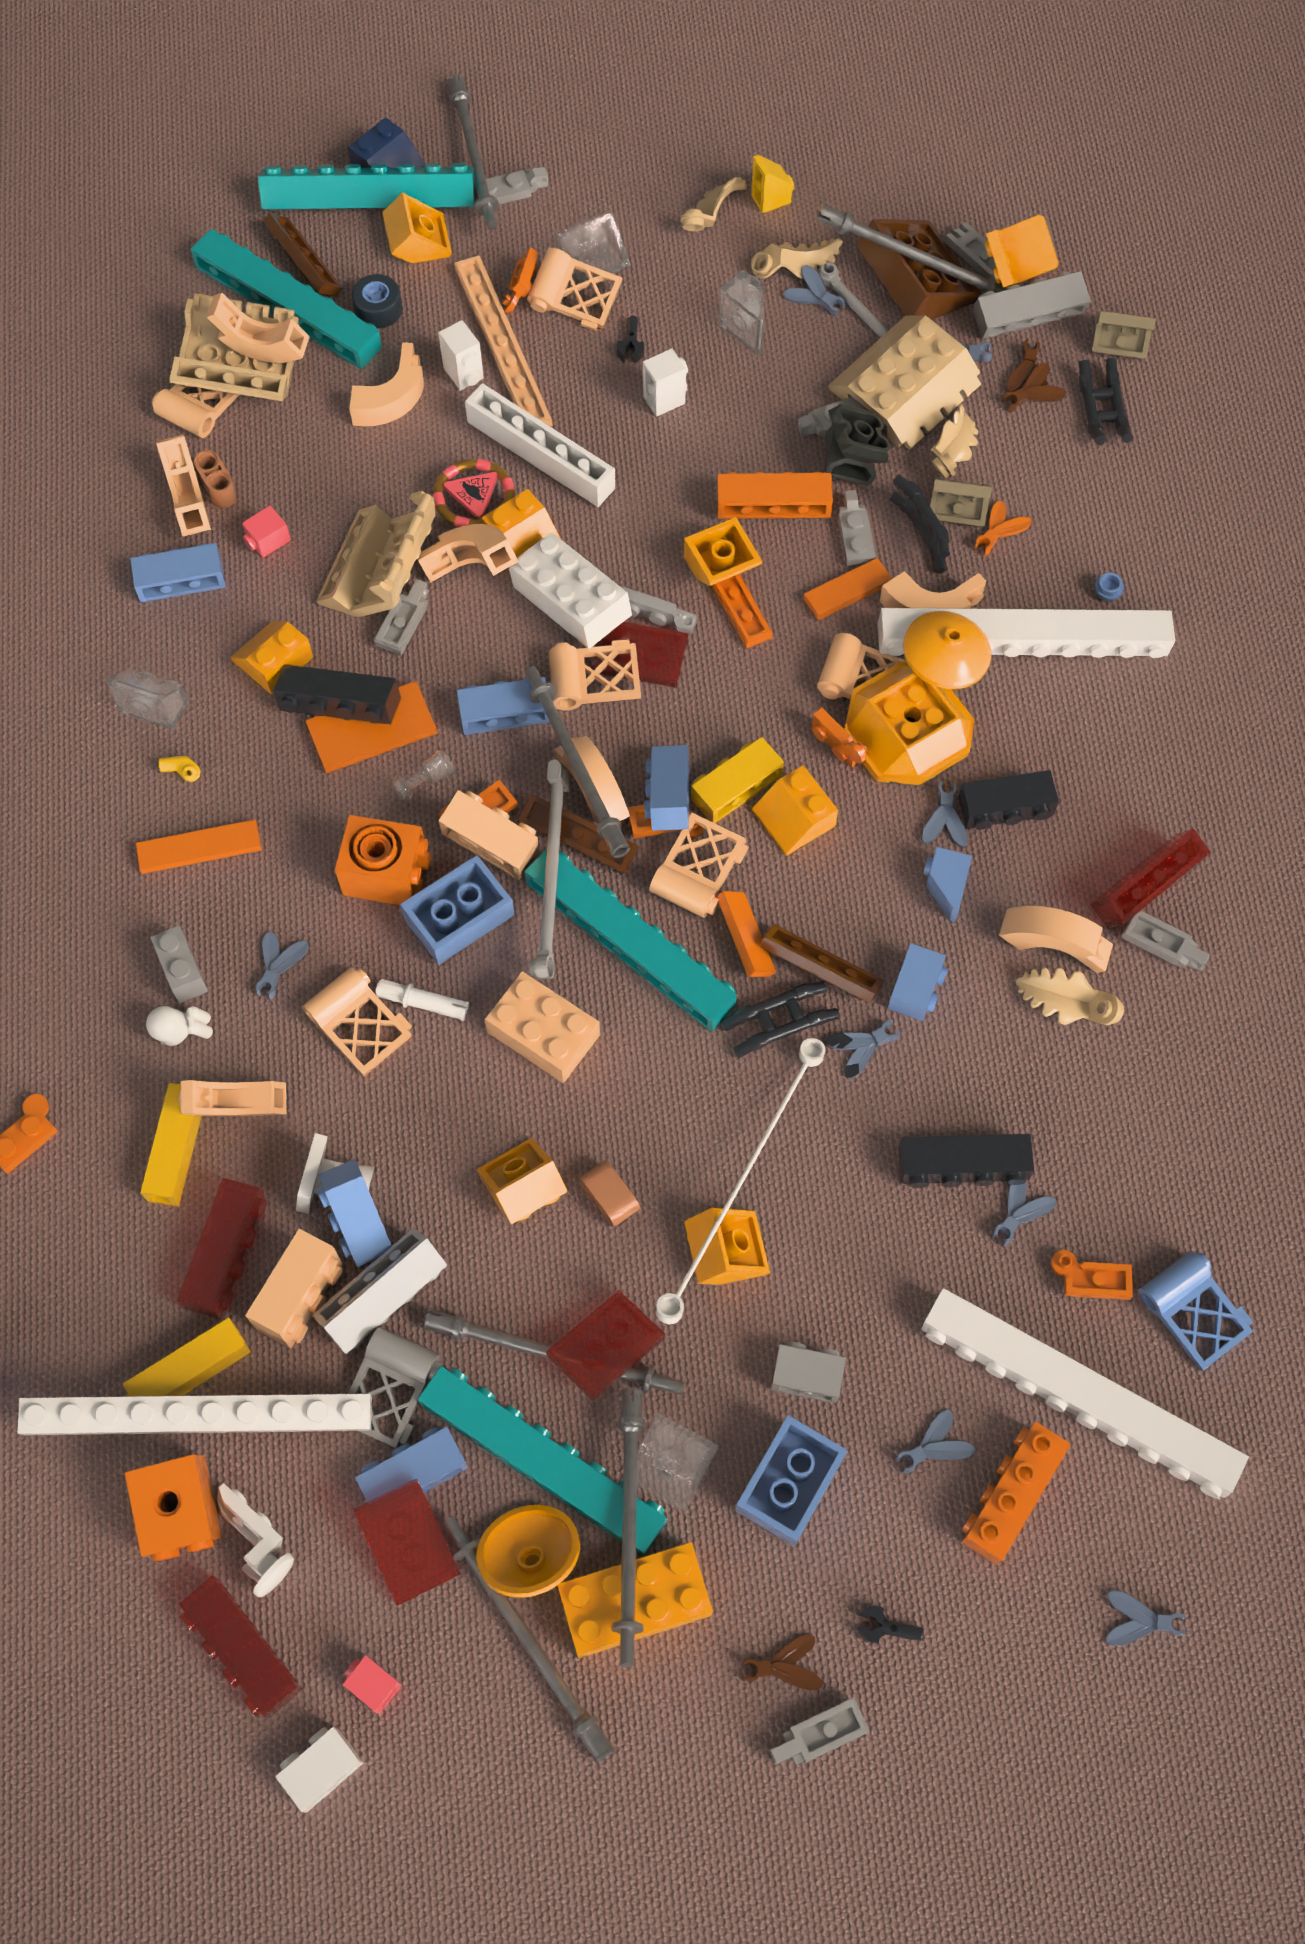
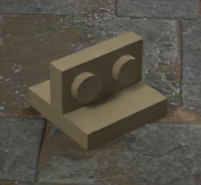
M1105 311L1096 313L1094 323L1096 326L1091 352L1147 359L1151 333L1155 328L1156 318Z
M934 477L930 507L940 521L985 527L992 486Z

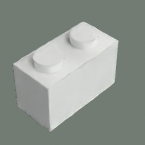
M463 320L438 332L443 368L461 391L468 386H473L484 379L480 343Z
M673 349L643 361V398L656 417L685 404V391L688 389L686 384L688 368L682 357L679 358Z
M324 1727L309 1739L308 1742L311 1746L301 1755L295 1752L285 1759L280 1765L282 1771L275 1776L301 1812H309L364 1764L338 1728L332 1727L328 1731Z

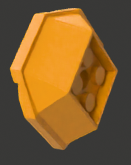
M900 661L852 690L844 729L851 735L854 742H861L866 747V760L862 763L876 782L889 783L892 781L902 784L921 785L969 755L975 719L951 689L936 687L925 682L913 672L908 663ZM911 717L917 722H909L905 718Z

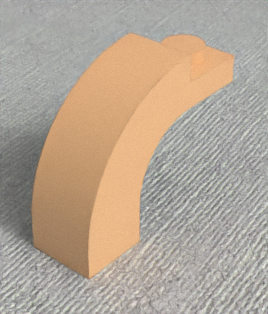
M223 293L214 295L206 316L220 330L218 339L225 345L242 355L264 362L286 363L302 359L310 337L292 319L268 324L246 316Z
M402 342L399 369L391 380L378 386L352 385L349 409L353 426L386 424L402 417L415 406L424 388L422 366H420V356L415 355L413 343Z
M180 435L156 441L182 536L211 530L185 436Z
M487 524L466 525L447 531L438 536L440 542L422 551L417 558L430 583L452 570L470 563L485 564L494 576L519 562L504 533L497 527Z
M904 571L882 586L879 602L885 608L970 609L983 598L986 580L978 573L951 591L936 593L921 588Z
M587 736L571 738L610 817L618 818L619 821L629 817L630 814L618 784L597 747ZM562 746L555 748L554 752L557 759L574 776L586 799L592 818L599 824V820Z
M1044 906L1008 908L999 934L1000 937L1019 950L1045 947L1068 953L1096 973L1106 971L1113 946L1111 942L1101 936L1102 927L1096 923L1068 911Z
M181 1081V1090L179 1092L181 1114H186V1116L286 1115V1083L275 1081L238 1083Z

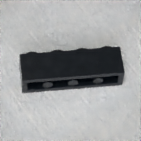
M284 664L273 689L279 710L335 717L344 720L366 721L374 724L391 725L401 700L396 678Z
M1031 1134L901 1137L898 1145L901 1184H909L912 1188L927 1187L929 1183H942L944 1187H956L961 1185V1182H974L976 1186L992 1185L994 1181H1006L1008 1185H1021L1026 1183V1180H1030L1034 1173Z

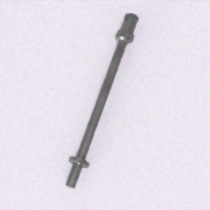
M452 74L448 78V85L451 90L450 101L454 107L458 108L480 197L476 201L475 208L481 216L485 217L487 228L492 230L497 227L495 212L499 209V201L489 193L468 109V104L471 101L470 93L465 87L464 77L458 74L459 81H457L456 74Z
M822 204L821 211L818 212L816 221L837 229L841 235L849 232L983 289V294L989 291L998 293L1007 289L996 283L994 274L988 279L857 223L854 221L852 214L847 211L844 214Z
M531 666L527 668L525 673L533 687L529 693V698L533 703H541L599 820L596 828L599 836L605 839L614 858L625 856L630 851V846L621 832V823L618 818L610 817L551 699L555 693L554 686L551 683H543L536 667Z
M429 1309L425 1318L424 1330L449 1335L454 1341L469 1337L643 1385L642 1391L645 1394H648L650 1387L679 1395L682 1394L684 1382L654 1374V1365H649L647 1371L635 1369L473 1325L466 1319V1315L458 1314L456 1317Z
M631 1388L621 1390V1418L618 1419V1429L624 1434L620 1621L611 1625V1630L620 1634V1667L625 1668L634 1666L635 1634L644 1631V1625L635 1621L638 1434L645 1428V1420L642 1418L643 1391L638 1388H634L633 1402L630 1401Z
M454 1516L449 1517L442 1525L459 1549L453 1558L455 1561L465 1558L573 1720V1735L575 1738L580 1737L594 1758L595 1763H600L612 1754L615 1748L611 1746L597 1725V1722H599L596 1715L591 1716V1714L584 1712L508 1597L494 1591L481 1577L476 1560V1550L480 1539L470 1542Z

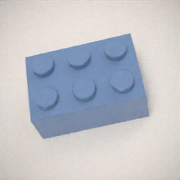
M478 855L400 904L405 922L438 965L515 915L512 899Z
M787 1415L736 1504L735 1511L795 1547L848 1450Z

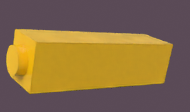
M181 1081L179 1084H168L140 1192L147 1202L178 1207L202 1117L181 1114V1106L179 1104Z
M228 1317L124 1382L123 1386L127 1394L123 1397L183 1396L245 1357L251 1351L236 1325Z

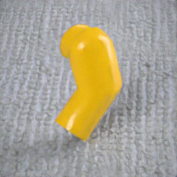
M188 756L159 758L161 773L176 771L188 782H194L200 777L201 771L199 766Z

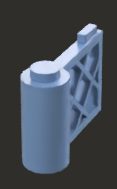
M1188 1251L1142 1286L1138 1292L1146 1307L1152 1313L1159 1316L1197 1368L1203 1371L1251 1334L1253 1330L1249 1325L1253 1321L1241 1306L1238 1308L1234 1307L1213 1280L1209 1270L1211 1269L1209 1260L1200 1252ZM1206 1289H1209L1216 1298L1215 1311L1199 1308L1200 1294ZM1193 1300V1306H1192V1307L1186 1306L1188 1303H1190V1302ZM1179 1310L1192 1312L1191 1330L1180 1329L1171 1316ZM1198 1314L1215 1316L1213 1334L1197 1332ZM1221 1317L1232 1319L1241 1331L1232 1338L1220 1336ZM1185 1335L1190 1336V1341L1187 1339ZM1196 1337L1213 1339L1212 1354L1204 1360L1196 1350ZM1219 1341L1226 1342L1221 1347H1219Z

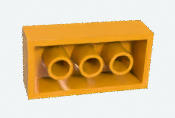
M692 1542L636 1559L635 1621L644 1625V1631L635 1634L634 1641L712 1616V1606ZM622 1564L558 1584L578 1659L620 1645V1634L613 1632L611 1625L620 1621Z

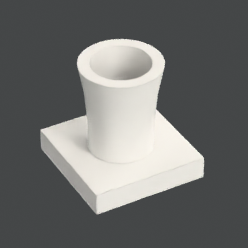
M314 1134L297 1195V1212L309 1214L314 1193L318 1194L317 1189L323 1187L318 1174L344 1164L324 1159L328 1136ZM358 1165L369 1190L375 1166Z

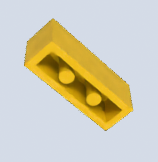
M763 737L755 742L750 741L740 749L738 754L732 758L723 759L718 763L715 770L707 775L702 774L694 780L691 786V801L709 821L717 823L783 776L784 761Z

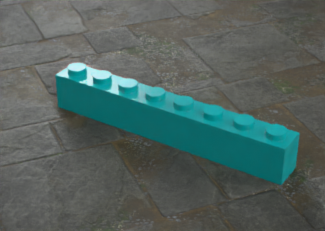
M404 163L399 164L398 168H387L386 164H374L371 168H361L358 164L345 165V168H334L333 165L325 164L318 166V169H307L306 165H294L291 169H281L278 165L265 166V169H262L258 175L262 209L387 208L402 192L430 207H474L475 204L474 167H467L466 163L451 164V167H441L438 163L425 164V167H414L413 164Z
M210 229L190 249L197 269L250 302L270 306L269 313L273 316L275 307L295 310L294 317H298L299 326L310 336L309 338L362 370L382 349L379 330L373 324L366 323L357 318L352 311L339 307L332 299L316 293L309 285H303L288 272H282L275 268L268 260H262L247 247H241L234 243L227 235H221L215 230Z
M547 849L524 871L526 885L541 897L544 896ZM559 851L555 908L710 1032H713L721 1023V1020L725 1019L736 1007L737 994L732 985L725 980L719 981L715 978L711 970L701 961L696 963L688 956L687 951L676 942L672 944L664 937V933L656 925H648L644 922L636 909L629 905L626 907L620 903L612 890L607 887L601 888L595 883L593 876L584 869H577L572 865L570 858L562 851Z
M442 1366L439 1368L418 1398L421 1407L622 1542V1480H619L616 1484L606 1477L608 1471L594 1461H591L588 1465L579 1459L578 1455L580 1453L566 1442L558 1445L549 1439L552 1434L547 1429L537 1423H534L531 1427L521 1420L524 1415L509 1404L503 1408L494 1402L496 1396L486 1388L479 1386L476 1390L467 1384L468 1377L456 1368L452 1367L450 1371ZM637 1498L636 1553L646 1557L667 1524V1517L663 1515L665 1509L656 1502L648 1499L645 1503Z

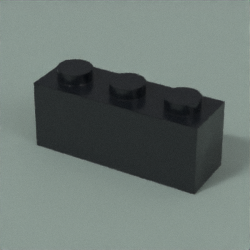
M1051 770L962 783L958 796L966 829L976 828L978 830L987 829L992 825L1002 823L1014 825L1027 819L1045 820L1055 814L1059 803Z

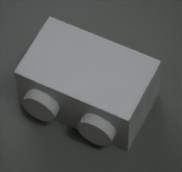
M180 925L150 937L171 990L179 1004L209 992Z
M787 1342L786 1345L780 1344L771 1391L837 1404L840 1397L846 1357L839 1356V1352L832 1349L821 1348L819 1352L806 1350V1345L797 1342Z

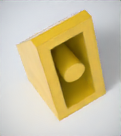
M760 155L753 156L751 195L762 214L790 204L792 191L794 190L791 176L785 173L781 165Z

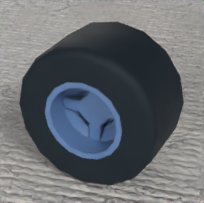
M372 274L361 278L354 285L352 300L357 318L366 323L373 324L377 329L386 328L400 318L403 307L400 288L395 280L387 275Z

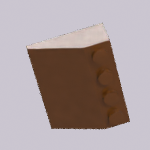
M872 219L867 226L963 268L930 220ZM863 237L856 244L862 252L864 259L869 262L876 272L877 278L883 282L889 291L890 297L901 308L904 316L926 315L933 320L975 303L979 296L982 295L976 286Z

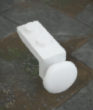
M223 1483L218 1488L217 1496L220 1513L255 1546L244 1556V1560L247 1563L242 1567V1570L257 1582L253 1594L257 1597H263L284 1579L293 1565L294 1558L290 1553H286L279 1559L275 1557L281 1550L283 1538L272 1528L270 1520L259 1511L255 1513L247 1505V1500L238 1490H231Z

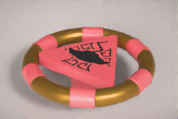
M466 459L456 462L442 471L434 484L432 497H434L435 509L446 522L455 527L482 524L481 518L485 514L497 479H500L505 494L502 504L515 497L513 480L501 466L492 461ZM476 469L489 472L450 481L457 474L465 470ZM443 490L447 491L469 514H472L477 519L453 514L446 507Z

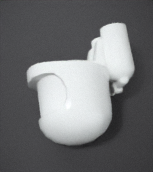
M160 1006L152 1010L146 1020V1028L149 1035L167 1046L180 1044L188 1034L208 1039L213 1033L212 1028L207 1025L211 1019L210 1014L195 1006L187 1008L186 1013L169 1006Z

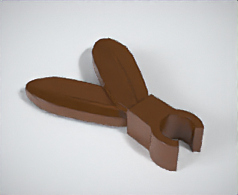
M1027 339L1024 341L1022 348L1024 361L1009 377L1006 386L1007 392L1019 390L1037 367L1035 361L1040 348L1039 341L1036 342L1034 349L1027 347ZM1046 380L1041 386H1048Z
M1042 363L1033 370L1023 388L1015 392H1007L1001 402L1004 403L1007 399H1011L1014 404H1010L1007 412L1014 411L1017 406L1025 403L1027 399L1052 402L1061 400L1066 396V391L1058 386H1041L1049 374V365L1047 363Z
M803 1635L794 1639L771 1660H745L741 1665L743 1667L746 1664L753 1665L756 1669V1674L754 1677L746 1676L743 1681L753 1682L758 1678L773 1675L801 1689H820L823 1686V1682L816 1673L794 1665L812 1650L815 1644V1637L813 1635Z

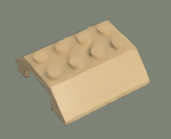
M195 293L194 299H187L185 308L186 328L179 357H174L170 383L283 401L288 396L294 361L286 363L264 362L236 352L218 339L220 330L206 317L214 296ZM229 299L242 312V301ZM247 302L246 313L244 314L256 321L274 324L292 319L299 326L298 317H294L295 310L275 307L274 317H269L270 306Z
M906 315L828 385V389L841 400L853 397L866 409L874 412L887 425V438L898 448L904 444L908 449H911L925 436L922 430L929 433L944 419L940 410L945 415H948L964 401L960 393L967 398L981 383L977 378L980 371L968 350L926 315Z
M422 490L412 493L409 499L417 505L415 512L395 518L389 517L377 505L358 510L316 602L321 606L355 617L394 609L400 601L399 595L404 584L411 576V568L421 554L420 548L424 539L431 531V524L435 517L434 497Z

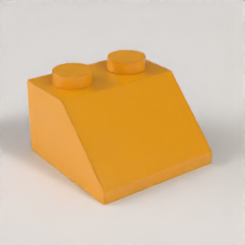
M403 192L382 212L390 251L395 257L409 263H418L448 258L452 255L442 212Z
M529 489L524 490L481 518L482 524L497 527L504 533L517 558L550 532L560 538L545 507Z
M736 517L684 538V559L695 578L709 586L762 564L760 556Z
M272 620L230 658L272 694L284 664L303 667L313 658L309 639L287 621Z
M802 765L780 778L752 808V812L787 856L835 827L838 809L805 766Z
M532 1137L476 1169L499 1209L511 1224L527 1219L535 1210L556 1202L561 1195L568 1192L553 1160Z
M710 1208L684 1221L693 1262L723 1210L722 1208ZM728 1209L695 1269L698 1284L722 1285L770 1273L755 1211Z

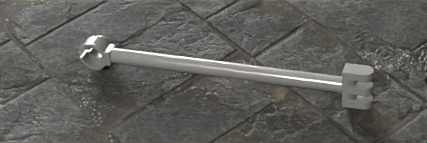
M827 262L818 269V275L824 287L829 288L831 291L834 290L880 338L889 331L841 282L839 270L835 264Z
M556 759L548 763L547 780L552 787L540 950L537 952L536 958L530 960L531 976L537 977L539 980L552 979L555 972L552 945L563 792H568L569 775Z

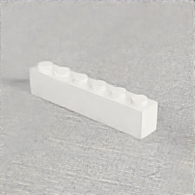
M482 383L465 401L467 422L595 506L599 507L615 490V468Z

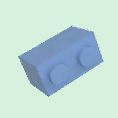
M910 943L891 995L888 1009L921 1021L924 1020L927 1011L933 1013L939 996L933 993L936 984L943 985L948 968L943 966L946 955Z

